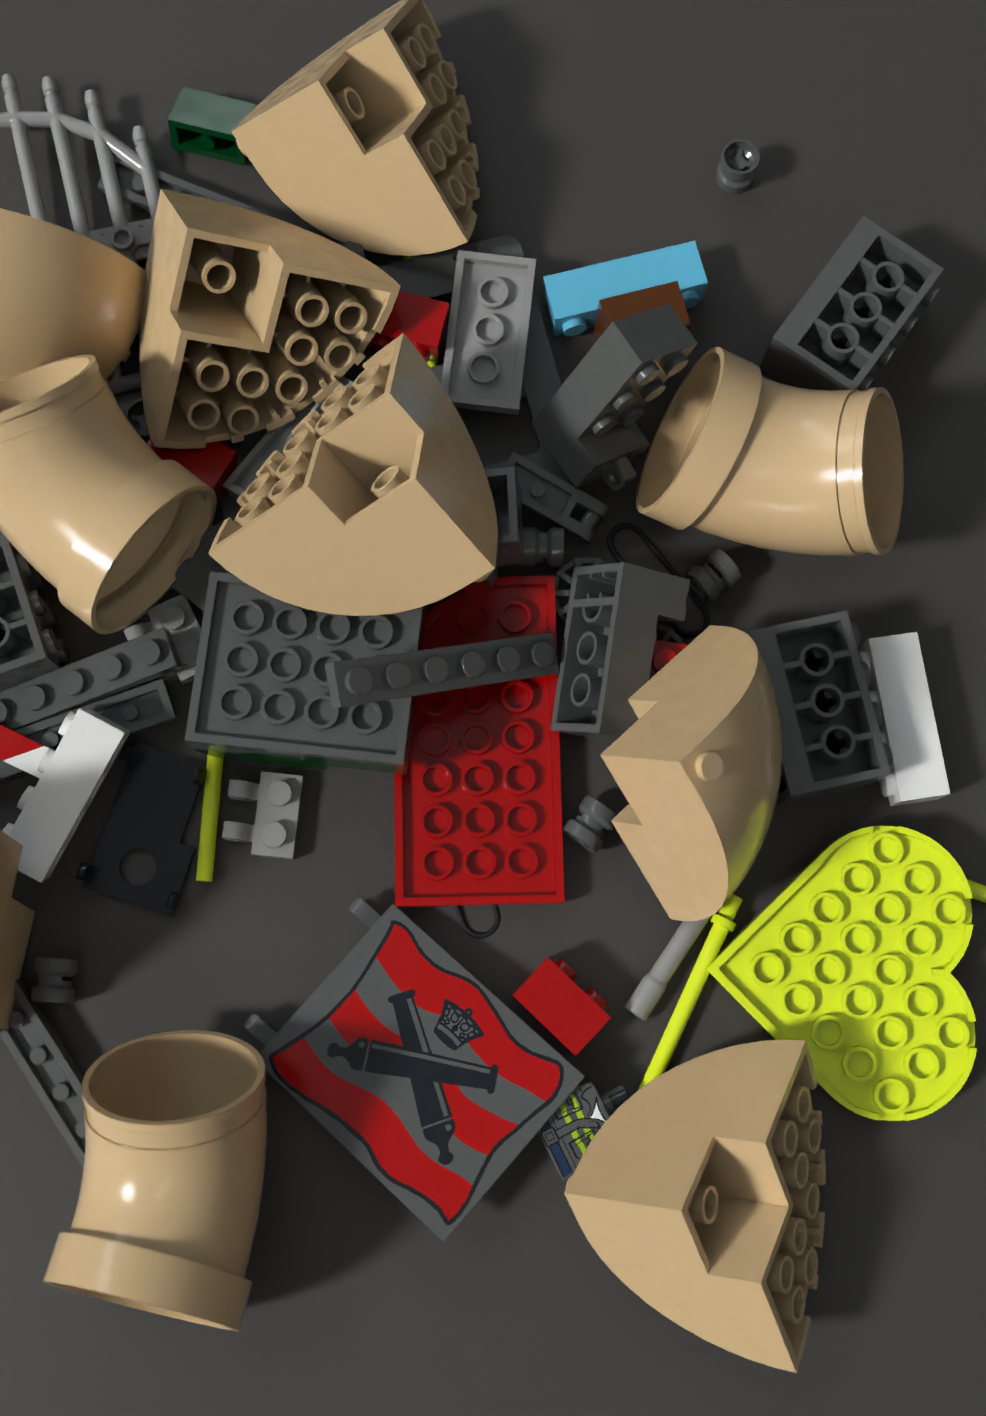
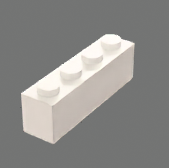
M911 632L868 639L859 647V656L861 662L865 661L869 667L871 684L868 686L871 701L876 702L881 711L882 725L879 727L882 742L889 745L893 756V766L890 768L891 775L879 781L883 796L888 797L891 807L938 800L950 795L918 633Z
M87 707L79 708L77 713L72 711L68 713L58 731L59 734L63 735V738L57 749L53 750L50 748L38 766V771L43 774L35 788L29 785L17 804V808L22 810L15 824L9 822L3 829L4 833L23 845L18 871L41 883L50 878L131 732L130 730Z

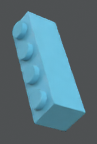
M686 242L543 276L542 298L553 337L562 334L565 336H576L583 333L587 328L595 327L598 303L601 299L678 281L686 309L697 305L700 301H703L708 281L696 242Z

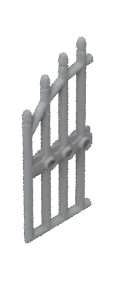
M11 73L3 74L1 84L5 93L4 98L7 112H0V129L11 128L30 216L48 222L27 127H48L52 130L74 232L117 251L136 264L137 261L146 260L161 189L151 146L148 145V133L144 126L138 125L133 128L135 152L107 130L103 110L101 109L100 97L94 89L85 91V105L88 109L89 122L64 114L61 99L58 95V86L52 76H45L42 79V90L44 96H46L47 111H23L14 75ZM68 132L94 141L113 224L111 227L93 231L89 229ZM113 154L142 176L151 218L128 223ZM139 330V332H138L137 335H138V340H139V344H140V330ZM120 363L107 378L110 381L108 385L113 395L141 389L140 372L122 376Z

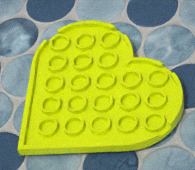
M870 826L839 837L829 844L706 968L775 1040H806L817 1083L835 1101L858 1115L878 1121H910L927 1116L954 1098L963 1087L973 1068L977 1048H975V1013L965 990L951 974V971L963 957L973 931V925H971V899L973 897L967 878L953 856L938 842L918 831L900 826Z

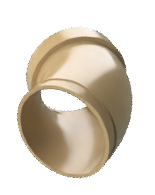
M713 347L689 371L661 419L640 473L636 491V508L639 513L677 530H683L691 526L727 540L763 549L820 556H860L864 553L886 555L893 548L897 538L902 513L904 485L901 432L892 397L884 387L870 388L865 391L858 389L830 391L798 388L781 384L762 377L758 365L721 347Z
M78 355L38 366L0 382V531L24 559L58 589V598L64 607L97 633L111 634L120 631L141 618L172 588L171 585L177 579L175 573L178 567L187 558L192 559L201 547L200 539L205 531L211 527L217 500L216 494L210 486L177 461L162 460L145 443L121 410L107 381L103 379L96 357L94 355Z
M169 1031L128 1041L103 1054L89 1067L83 1077L85 1158L80 1193L70 1232L59 1233L43 1282L119 1305L205 1326L239 1331L252 1287V1282L244 1277L258 1221L266 1160L267 1098L264 1060L261 1054L244 1040L212 1031Z

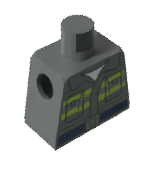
M591 1080L581 1081L540 1129V1137L562 1181L574 1174L593 1137L619 1106L629 1099L622 1085L599 1096Z

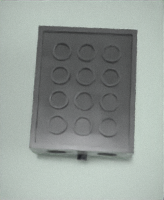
M210 571L185 741L200 753L231 760L326 770L327 766L407 775L416 696L332 709L325 664L422 650L426 606L400 613L378 616L328 614L285 603L244 583L233 574Z

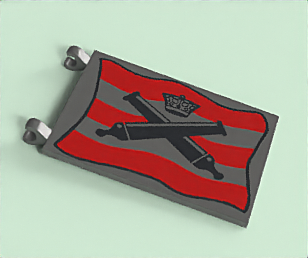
M357 898L350 905L349 910L370 930L278 1032L264 1017L256 1014L251 1015L244 1026L256 1039L265 1045L259 1052L264 1060L265 1071L444 1243L585 1076L400 909L395 907L394 904L381 916L362 898Z

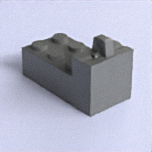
M670 304L612 321L532 422V425L575 488L602 478L614 492L626 488L636 477V473L631 465L636 461L637 456L648 448L650 443L635 421L643 415L644 410L642 407L665 390L664 382L688 364L686 357L698 344Z
M626 562L574 567L550 731L587 738L617 740L639 720L627 699L651 679L650 670L654 644L657 638V622L685 621L686 597L690 585L689 579Z

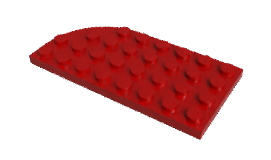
M555 576L499 577L493 582L492 585L494 586L492 589L489 588L490 585L485 581H481L465 587L463 591L453 595L443 603L437 604L426 615L422 650L552 632L557 656ZM558 674L416 696L407 775L394 773L395 907L565 903L560 734L556 731H550Z

